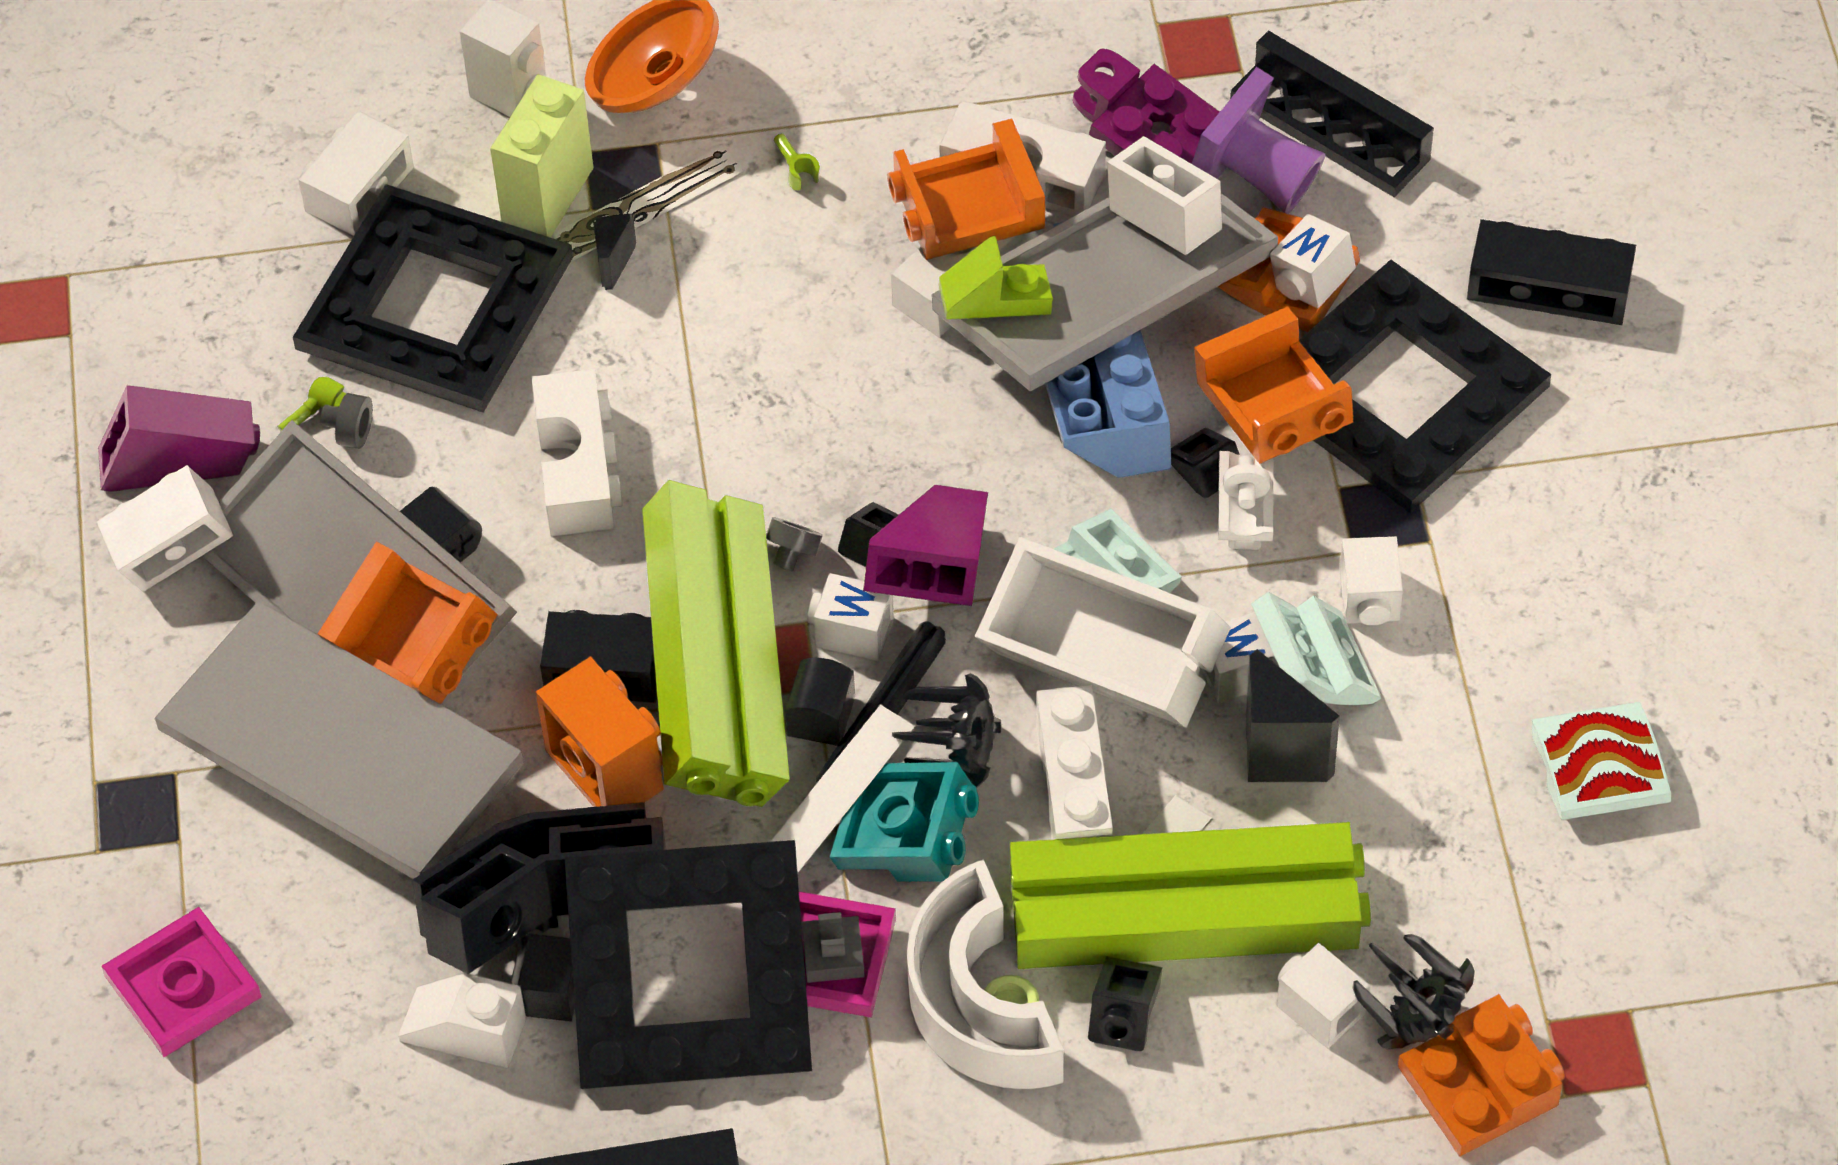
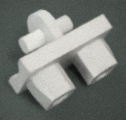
M1220 451L1218 540H1228V547L1231 549L1258 550L1261 548V541H1273L1274 458L1259 464L1253 455H1237L1230 451Z

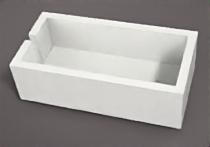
M1019 537L974 637L1000 656L1077 686L1092 685L1093 692L1186 728L1206 685V682L1198 676L1200 670L1212 671L1231 626L1211 608Z

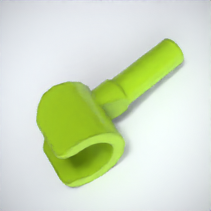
M784 134L776 135L774 143L787 160L789 166V186L793 190H801V178L798 174L801 172L809 173L813 177L814 182L818 183L820 170L818 160L810 154H797Z
M318 377L309 389L308 400L277 427L282 431L291 420L300 425L320 408H323L325 404L339 407L343 397L346 395L343 392L344 386L329 377Z

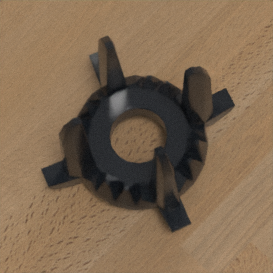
M969 673L965 675L967 686L916 687L908 690L903 695L905 700L955 703L957 705L951 707L955 714L949 715L948 718L916 720V725L952 731L892 732V737L903 741L944 745L946 749H952L953 751L948 755L949 759L906 757L904 762H958L970 782L977 789L988 778L991 767L986 765L989 762L990 752L993 749L994 733H1001L1002 728L1001 719L996 718L993 713L992 704L989 702L990 696L985 684L978 676Z
M1414 934L1404 935L1403 939L1432 967V970L1423 969V975L1418 979L1411 970L1405 969L1383 948L1374 943L1369 944L1373 953L1391 972L1388 977L1402 994V997L1396 995L1393 997L1395 1005H1390V1012L1358 980L1353 981L1352 989L1356 999L1387 1033L1377 1039L1381 1047L1400 1049L1417 1042H1426L1428 1039L1438 1035L1443 1039H1447L1454 1032V1029L1449 1024L1454 1021L1455 1015L1461 1010V1002L1465 999V993H1468L1474 981L1475 970L1468 958L1458 968L1422 937ZM1435 995L1431 1004L1426 1002L1429 997Z

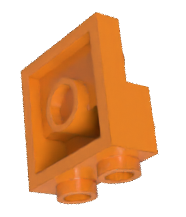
M1500 994L1455 1016L1454 1021L1449 1024L1454 1029V1032L1447 1039H1443L1438 1035L1399 1055L1398 1068L1459 1157L1559 1105L1562 1089L1561 1081L1565 1077L1559 1059L1548 1048L1541 1052L1538 1050L1529 1037L1533 1034V1028L1526 1012L1518 1004L1508 1007Z

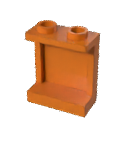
M1012 118L992 123V144L910 165L904 149L893 152L894 171L887 173L889 190L895 203L903 202L906 210L903 212V221L910 242H919L926 260L977 247L992 236H996L997 241L1045 228V194Z
M1288 306L1194 347L1197 384L1259 464L1278 455L1287 454L1303 444L1326 434L1334 433L1342 427L1353 423L1352 388L1345 380L1333 384L1299 342L1298 318Z
M376 541L319 630L318 635L417 692L442 704L446 696L453 692L460 683L462 671L475 650L484 644L489 637L492 623L498 614L471 592L465 594L410 565L392 549Z

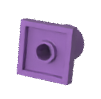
M1256 67L1201 134L1192 165L1216 179L1221 176L1226 168H1229L1262 192L1283 213L1288 214L1295 208L1311 186L1324 162L1326 154L1303 145L1259 121L1274 78Z

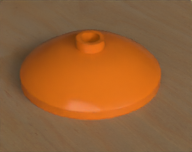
M653 0L630 13L604 37L588 63L585 74V87L590 98L598 107L612 113H635L655 107L682 92L701 72L715 48L719 31V19L715 9L707 0Z

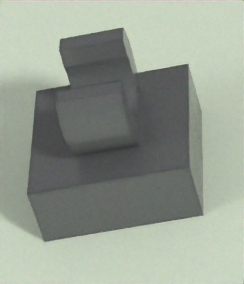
M841 912L818 914V920L801 922L807 983L864 977L858 916L842 917Z

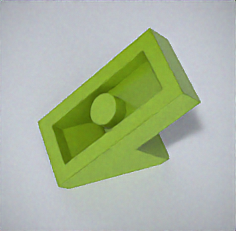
M996 236L985 240L939 277L938 285L946 320L1051 315L1053 297L1045 265L1017 264L1014 266H1003Z

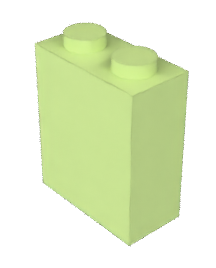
M537 74L494 141L490 150L501 222L551 238L594 167L583 89Z

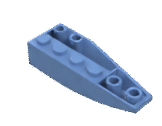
M1061 223L1053 224V227H1055V226H1057V225H1059V224H1061ZM1141 330L1045 383L1065 449L1118 478L1171 469L1170 421Z

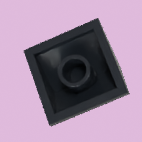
M1256 649L1249 655L1246 702L1248 782H1327L1335 774L1340 715L1261 651Z

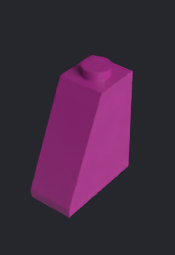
M127 385L98 447L101 491L113 492L152 487L158 484L166 475L177 472L186 465L203 480L240 475L249 455L257 453L260 443V426L253 423L251 401Z
M942 485L932 486L870 539L863 591L972 606L988 492Z

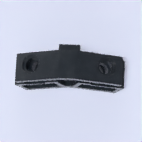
M645 802L527 813L495 824L412 880L420 935L426 938L428 954L466 974H470L532 930L537 929L544 933L550 928H559V916L568 915L564 857L666 850L663 818H646Z

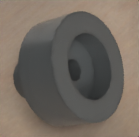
M347 393L339 407L326 404L323 406L320 424L335 428V440L338 445L361 449L366 442L372 423V399L367 396Z
M772 517L766 533L767 540L779 545L773 564L791 571L795 568L799 553L816 556L823 537L817 531L776 517Z

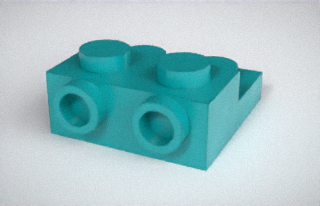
M958 762L886 763L840 820L829 858L838 870L888 869L897 882H943L949 877L952 865H961L965 858L966 845L962 829L965 818H974L977 814L979 807L978 791Z

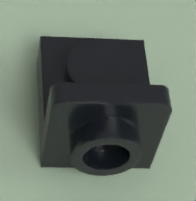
M1106 956L1092 995L1088 1031L1089 1041L1134 1051L1144 1050L1147 1041L1149 1017L1161 984L1162 967Z

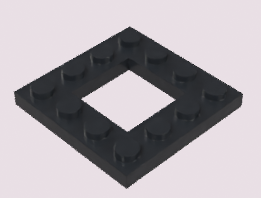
M385 184L293 335L295 350L484 413L573 258L572 244ZM411 250L496 277L457 345L372 317V314Z
M1391 259L1299 339V342L1332 383L1335 384L1389 335L1396 331L1468 383L1407 439L1352 399L1353 423L1342 427L1334 433L1326 434L1313 440L1411 513L1550 387L1551 373Z
M795 840L564 857L581 1089L812 1071ZM742 903L750 1018L635 1026L627 912Z

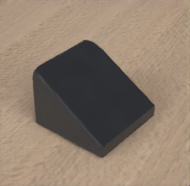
M629 213L596 217L593 222L602 287L605 286V290L614 288L636 246L633 215Z
M1205 427L1171 448V465L1196 493L1204 498H1208L1219 491L1220 451L1240 454L1235 441Z
M875 502L869 503L846 519L838 545V552L866 567L870 539L899 514Z

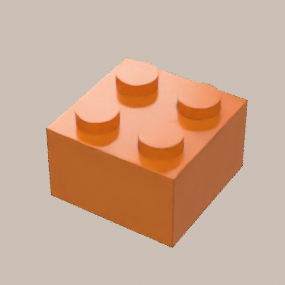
M590 656L536 691L545 751L593 807L646 802L664 790L661 773L663 760L657 737L661 735L660 728L646 708L641 707L637 710L630 702L623 682L614 671L608 670L604 672Z

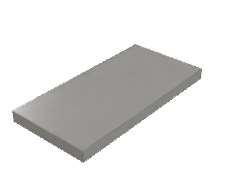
M1221 193L1222 230L1187 255H1184L1111 211L1108 197L1001 256L1003 266H1014L1017 264L1045 265L1053 297L1051 315L946 320L940 290L931 294L932 310L1031 392L1269 258L1270 253L1278 246V236Z
M293 420L288 423L220 500L219 504L233 537L202 555L255 603L260 601L318 634L377 541L392 549L410 565L465 594L468 592L475 594L498 614L492 623L489 637L484 644L475 650L463 669L462 675L517 613L511 605Z
M257 601L155 717L159 731L412 879L443 860L524 763L523 754L520 749L336 646L260 601Z

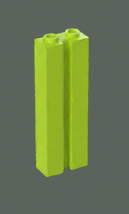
M668 480L642 508L664 784L686 789L696 795H711L737 801L744 806L763 807L790 780L763 505L725 495L717 502L707 499L706 489Z
M1350 822L1010 842V875L1018 969L1104 964L1106 956L1133 962L1299 953L1309 952L1318 943L1328 951L1359 949L1361 927H1370L1369 894L1368 892L1358 893L1357 881H1355V878L1364 877L1365 875L1362 843L1352 844Z

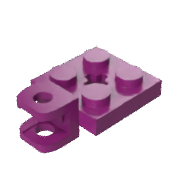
M1102 48L1079 68L1077 78L1081 86L1074 91L1072 101L1078 111L1093 122L1089 135L1095 139L1106 141V150L1116 156L1144 136L1192 164L1201 134L1220 111L1155 63L1139 78V68L1118 53ZM1106 67L1113 72L1114 76L1104 72H1095V70ZM1090 94L1098 99L1097 102L1091 99ZM1153 122L1168 124L1173 133L1169 134L1165 131L1160 132L1158 135L1151 131Z

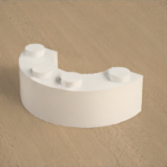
M983 859L966 866L945 879L925 900L913 922L908 941L907 962L909 998L915 1022L928 1045L941 1059L957 1071L989 1085L1013 1089H1035L1063 1083L1064 1049L1044 1002L1017 1004L999 1000L981 989L970 974L972 965L985 950L1004 941L1003 904Z

